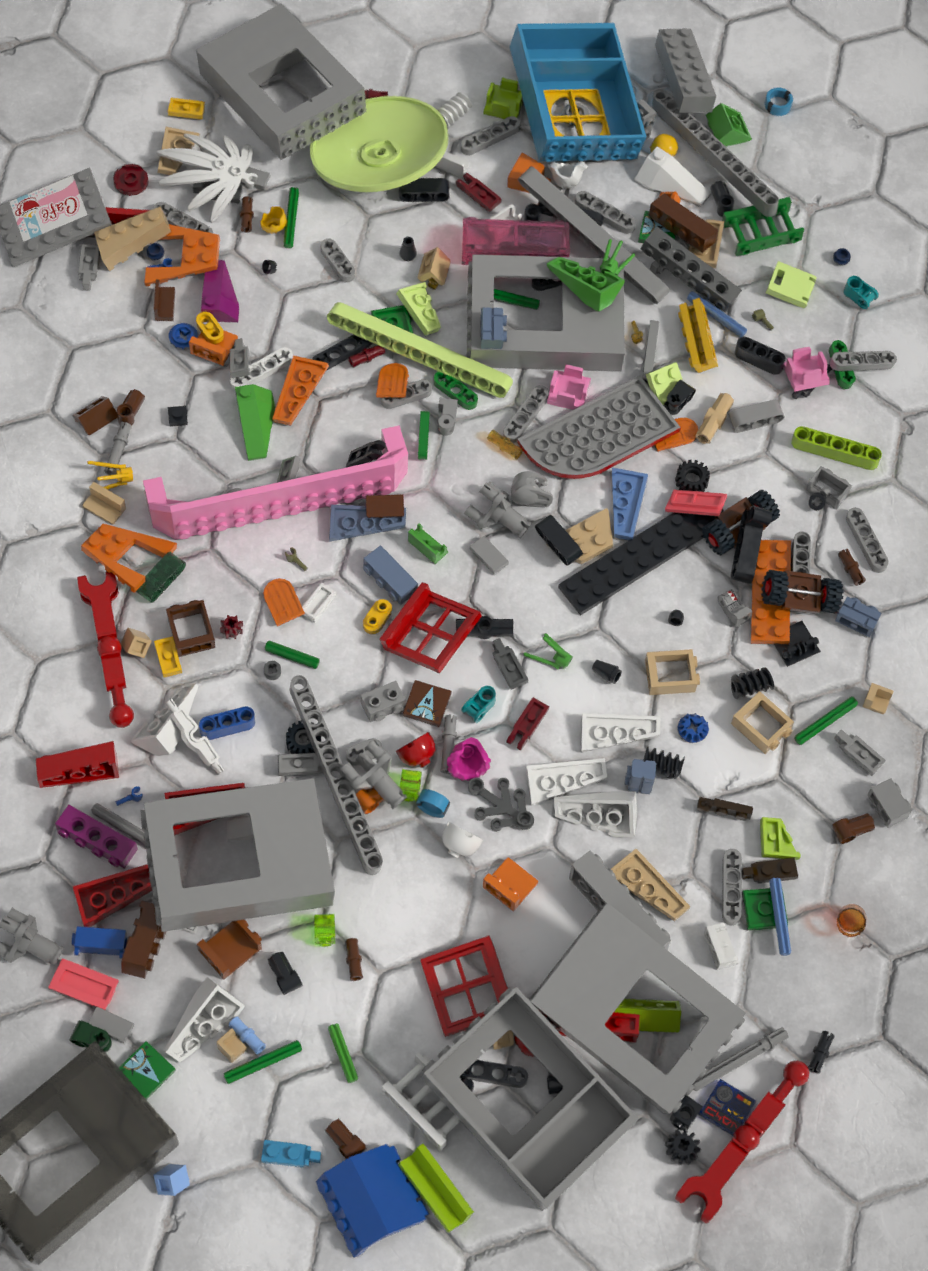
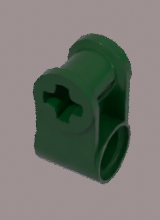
M80 1020L77 1022L69 1039L70 1042L77 1046L88 1048L98 1053H106L112 1046V1041L107 1031Z

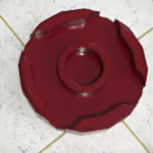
M136 164L123 165L122 168L115 171L113 176L114 186L117 191L128 196L142 193L149 183L146 170Z

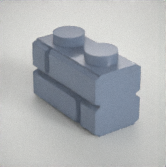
M481 308L482 349H502L503 342H507V331H503V326H507V315H503L502 308Z
M846 597L835 621L870 637L882 613L874 606L862 604L857 598Z
M634 759L632 765L627 766L624 785H628V791L640 792L641 794L651 793L656 773L655 761L646 760L644 762L643 760Z

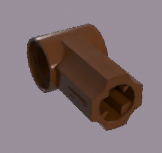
M136 389L130 390L123 404L117 407L119 424L121 422H124V425L125 422L131 425L134 424V417L145 400V395Z
M868 813L850 820L844 818L832 825L840 844L848 843L854 840L856 836L875 829L874 820Z
M339 1118L334 1120L325 1129V1132L339 1147L338 1149L345 1159L360 1154L367 1149L362 1140L357 1135H353Z

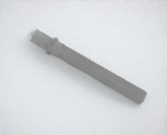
M781 1027L769 1035L765 1034L761 1040L707 1070L701 1079L697 1078L695 1080L693 1090L698 1091L768 1049L773 1050L775 1045L789 1038L787 1031Z

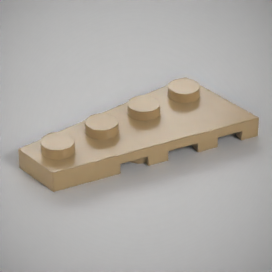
M637 849L633 850L611 868L620 884L626 885L630 892L673 921H676L690 909L689 904Z

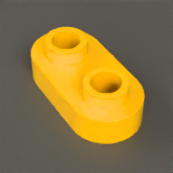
M210 312L199 313L196 317V325L208 342L212 344L220 343L224 338V332L220 324Z
M377 600L365 616L363 628L367 633L377 634L380 632L391 616L392 605L388 600ZM370 621H375L376 623H375V624H370L369 622H370Z

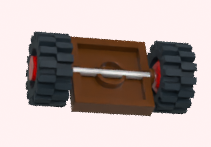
M759 490L748 499L747 497L743 498L720 513L719 516H715V520L702 528L703 537L706 539L705 542L709 544V548H712L714 553L721 556L733 547L734 549L736 548L741 517L745 509L757 506L771 510L772 519L770 523L779 518L780 510L777 508L778 505L775 504V499H772L767 491Z
M787 570L784 572L767 571L762 582L763 587L761 588V591H763L761 594L763 597L762 601L765 604L782 605V609L814 614L820 612L837 613V610L840 609L839 605H842L841 599L844 597L842 596V593H844L842 589L843 584L840 580L823 578L821 580V575Z

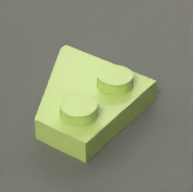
M677 362L645 374L650 389L663 405L676 383L680 379L682 380Z

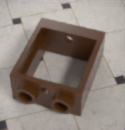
M193 600L188 604L173 605L166 609L178 657L216 648L204 600ZM201 614L207 634L179 641L174 620Z

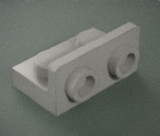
M641 100L637 105L646 133V139H648L651 135V129L657 112L644 100Z

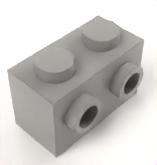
M393 681L362 694L361 705L370 722L380 721L389 714H397L403 711L406 706V699L397 681Z
M891 778L871 787L868 793L869 799L887 828L907 819L912 811L908 800L904 799L901 795L899 785L894 783Z

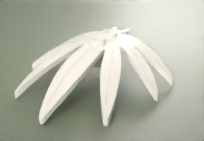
M184 134V138L195 143L210 154L185 148L158 150L156 154L207 170L178 172L160 180L159 186L219 180L203 189L188 206V212L207 203L223 191L219 195L211 214L210 222L213 223L228 206L241 182L245 183L249 188L254 187V182L250 180L257 181L258 176L254 173H246L252 160V147L249 144L244 145L240 157L236 144L229 137L224 136L225 147L231 156L229 157L213 142L200 136Z

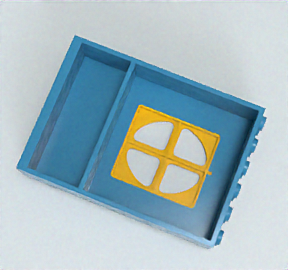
M615 23L517 24L509 47L539 162L637 159L646 140V133ZM575 97L582 98L591 103L599 115H580ZM560 98H567L571 106L572 115L553 116L551 114L553 104ZM581 122H601V133L597 136H584ZM554 123H574L578 136L562 135Z

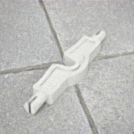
M172 699L165 704L172 712L170 717L180 729L185 744L191 750L197 752L207 767L211 765L218 775L223 772L224 769L217 761L220 757L208 738L202 736L199 739H195L193 737V733L198 730L197 723L188 715L183 707L178 708Z

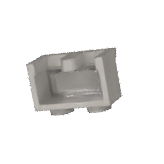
M820 466L809 480L806 490L811 494L822 493L826 498V503L837 510L849 494L852 485L847 480L833 474L831 470Z

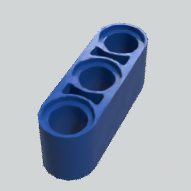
M245 706L206 716L199 722L201 737H207L208 740H213L250 730L255 726V713L251 707ZM245 716L250 717L249 720H242ZM226 721L232 722L230 725H223ZM207 726L213 727L211 730H204Z

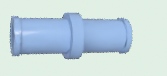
M235 1017L230 1021L229 1027L240 1037L242 1043H246L256 1055L265 1049L266 1044L239 1017Z

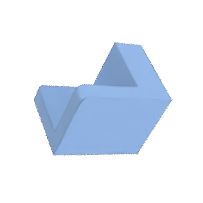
M169 1164L154 1174L158 1195L175 1196L190 1185L186 1165Z

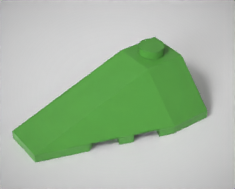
M557 257L547 263V267L579 299L598 312L612 304L625 283L624 279L611 272L605 271L601 273L595 271V267L592 266L584 268L579 266L578 262L562 257Z
M254 384L235 387L248 461L267 458L270 432L273 424L272 418L275 412L272 391Z

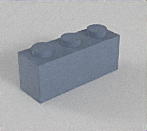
M381 545L363 558L364 571L369 576L372 575L376 579L378 586L382 589L384 588L388 592L389 597L400 605L406 602L418 588V583Z

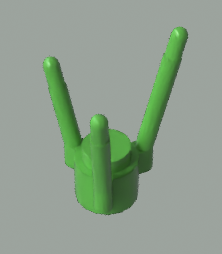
M609 239L600 271L601 273L608 271L618 276L619 272L635 257V254L633 253L618 267V262L615 258L623 241H619L612 257L608 259L612 240Z
M547 633L544 634L543 640L556 651L553 657L555 662L526 652L523 653L524 656L553 666L557 670L560 667L565 669L573 658Z

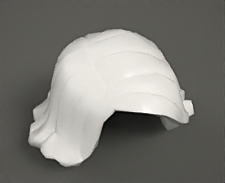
M553 161L548 165V168L558 186L561 188H573L579 184L582 173L588 166L585 162L567 164Z

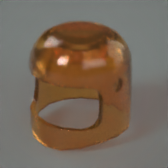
M857 904L843 906L837 917L839 931L848 937H855L864 931L867 923V915L864 909ZM841 928H843L845 931H848V932H858V933H856V934H848V933L844 932Z

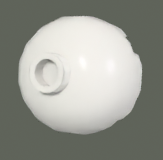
M449 821L442 837L444 845L449 849L447 853L456 858L459 855L471 856L478 850L483 839Z

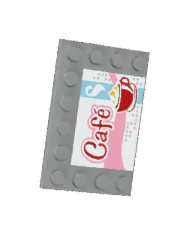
M90 167L0 205V232L13 267L81 240L98 230L112 225Z

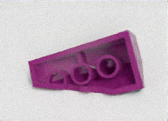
M218 260L217 270L205 272L201 312H210L217 322L238 323L239 303L225 260Z

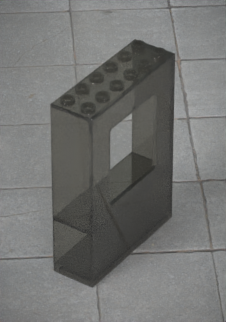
M96 1041L0 1119V1156L53 1111H58L100 1161L93 1170L38 1216H35L15 1191L10 1194V1191L13 1189L0 1175V1226L3 1230L9 1229L7 1234L17 1247L20 1244L22 1245L20 1249L30 1263L33 1261L38 1265L42 1263L179 1145L176 1133Z

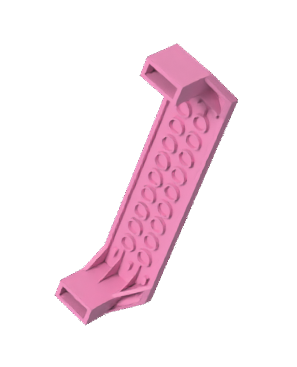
M400 425L381 429V441L385 442L386 447L382 450L383 455L374 462L200 500L185 502L167 499L162 477L143 480L153 528L175 540L187 539L190 536L206 535L208 532L224 531L227 528L242 527L249 523H260L268 519H279L286 515H297L304 511H315L318 508L331 507V504L352 503L355 500L366 499V496L388 495L396 490L408 472V452Z

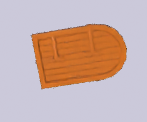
M399 363L385 365L379 372L376 397L406 398L409 377L408 369Z
M689 418L674 419L681 427L680 432L655 444L657 452L694 442L698 431L697 424Z
M278 578L266 585L263 592L265 602L277 626L305 614L294 591V587L289 581Z

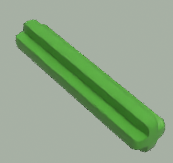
M332 1024L328 1027L346 1080L348 1083H353L358 1080L355 1067L339 1024Z

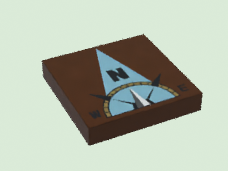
M415 680L403 716L440 727L452 691Z

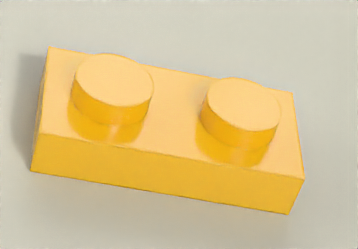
M171 98L168 116L202 120L205 102Z
M173 636L155 640L154 644L163 678L181 674L182 668Z

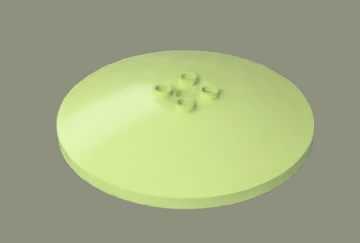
M382 96L365 99L366 112L363 115L356 117L310 144V157L313 167L326 182L349 191L377 192L401 187L428 173L445 154L449 136L443 116L431 105L409 97Z

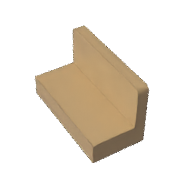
M438 247L424 253L417 278L424 282L433 277L441 286L444 285L451 260Z
M93 482L89 487L91 495L84 502L83 508L113 525L126 510L125 500Z

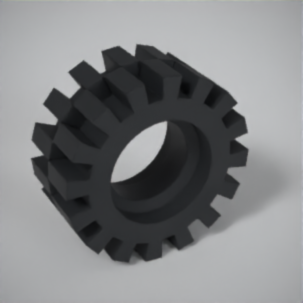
M692 459L688 460V464L684 461L677 469L676 486L679 487V490L704 492L710 478V471H707L708 467H703V462L698 464V460H695L694 463H692ZM694 473L699 476V481L691 482L686 479V475Z

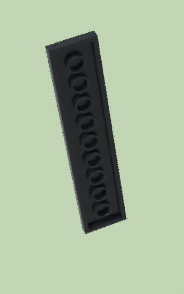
M672 513L635 536L633 540L630 539L559 584L558 588L581 616L704 538L702 528L716 518L710 515Z

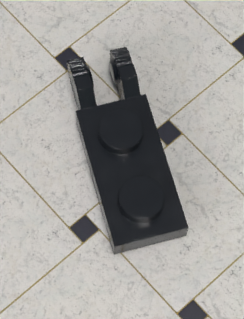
M376 440L352 450L346 468L377 460L383 455L381 450L386 447L385 442Z

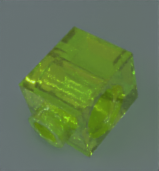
M402 769L399 788L407 796L404 801H417L422 772Z
M335 914L314 915L315 945L328 947L331 944H336Z

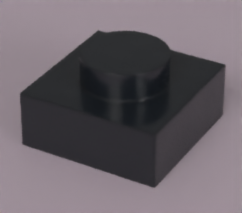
M186 406L168 407L170 427L188 425Z

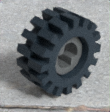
M302 720L298 721L297 725L293 723L292 728L289 727L288 732H286L288 751L290 750L291 754L315 753ZM305 735L308 742L301 743L300 736ZM317 736L316 740L321 742V736Z

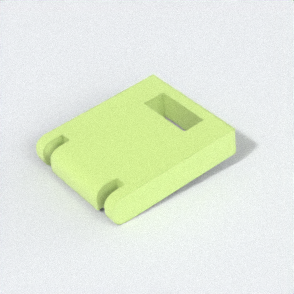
M778 261L766 294L801 308H806L816 276ZM776 276L783 277L780 285L774 283Z

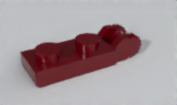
M465 173L463 178L469 185L461 179L455 181L456 186L462 192L466 193L489 213L502 201L501 197L468 173Z
M532 697L513 726V731L506 743L512 744L517 733L523 735L517 745V749L521 751L545 717L550 706Z

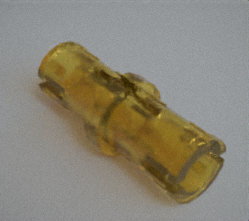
M495 430L488 434L487 440L497 445L502 452L505 451L515 459L522 455L523 449L513 444L508 437L501 436Z

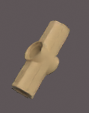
M720 393L712 408L708 409L703 423L696 433V438L699 442L710 444L717 430L721 429L727 413L734 402L731 395Z

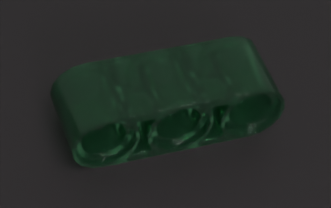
M168 552L145 576V582L136 592L150 603H153L182 573L186 562L172 552Z

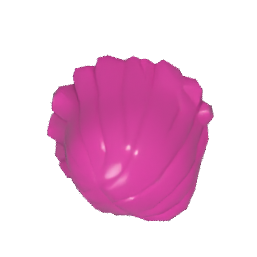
M471 737L455 745L450 756L447 758V769L453 778H459L461 781H470L472 778L483 776L490 769L491 759L488 758V754L478 739Z

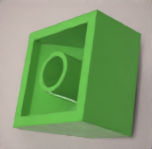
M720 103L713 108L712 112L706 114L708 126L723 145L731 146L752 140L741 113Z

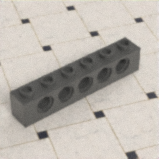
M657 226L640 248L647 256L656 260L660 266L668 269L675 277L680 278L690 288L699 292L703 298L711 301L718 309L723 310L725 313L742 291Z

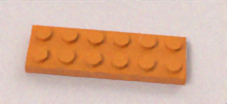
M761 540L755 575L752 581L751 644L775 643L789 645L790 610L782 609V605L765 604L762 601L763 597L761 594L763 591H761V588L763 587L762 582L767 571H791V540Z

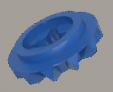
M187 323L177 324L169 332L170 343L175 348L180 347L184 349L189 347L191 337L198 338L195 327ZM180 333L186 336L187 340L181 338Z
M687 713L684 717H681L678 723V733L687 742H700L706 738L709 731L708 722L705 721L703 716H699L696 713ZM691 723L694 726L698 725L696 732L693 729H689Z

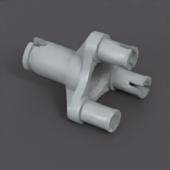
M486 482L479 492L492 501L493 505L488 513H481L471 504L464 514L475 521L481 529L499 521L514 534L517 533L518 537L521 538L532 523L527 522L526 518L510 507L511 503L508 499V493L502 492L491 482Z
M374 739L365 748L376 758L377 764L371 760L366 752H363L361 756L364 760L358 756L356 761L367 773L359 775L350 762L346 763L339 771L349 780L350 786L354 790L374 788L386 803L391 805L393 810L407 796L402 793L403 791L388 775L390 773L392 756L389 752H385Z
M13 907L7 916L4 915L0 922V928L14 934L16 938L11 947L0 941V956L4 957V960L9 963L29 952L55 965L64 947H59L57 943L39 935L36 918L31 915L27 916Z

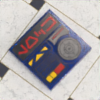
M720 1079L699 1115L734 1136L735 1130L743 1125L756 1100Z

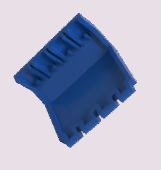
M385 1144L352 1156L324 1172L316 1181L318 1190L323 1195L327 1208L332 1213L337 1228L342 1233L346 1246L354 1258L360 1256L371 1245L383 1238L423 1223L426 1220L425 1217L429 1215L423 1201H416L420 1198L418 1191L411 1182L407 1183L409 1179L397 1164L401 1158L395 1146L389 1147Z

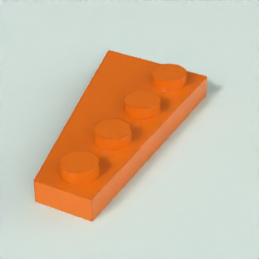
M293 355L272 418L273 422L292 425L328 369V363Z

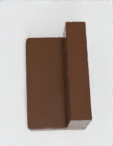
M156 279L154 298L155 321H174L175 287H160V280Z
M101 396L72 415L76 422L81 423L87 435L95 433L118 418L110 399Z
M403 494L366 496L367 518L404 517Z

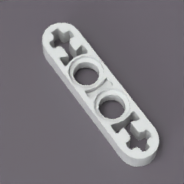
M286 347L280 348L251 364L250 372L258 371L259 375L256 377L248 375L246 378L244 376L230 378L232 389L235 391V387L256 384L291 364L293 358L292 350ZM267 362L274 363L272 368H266L264 365Z

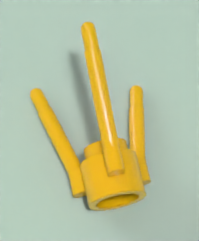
M87 461V464L119 469L116 470V475L97 477V480L117 479V481H120L104 486L107 490L133 482L132 467H126V464L118 465Z

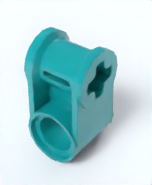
M850 276L843 291L846 297L850 298L862 309H868L870 303L879 297L878 291L858 276Z
M483 686L463 705L461 711L467 713L474 719L475 723H478L495 705V689L491 686ZM490 695L492 698L486 700L483 696Z

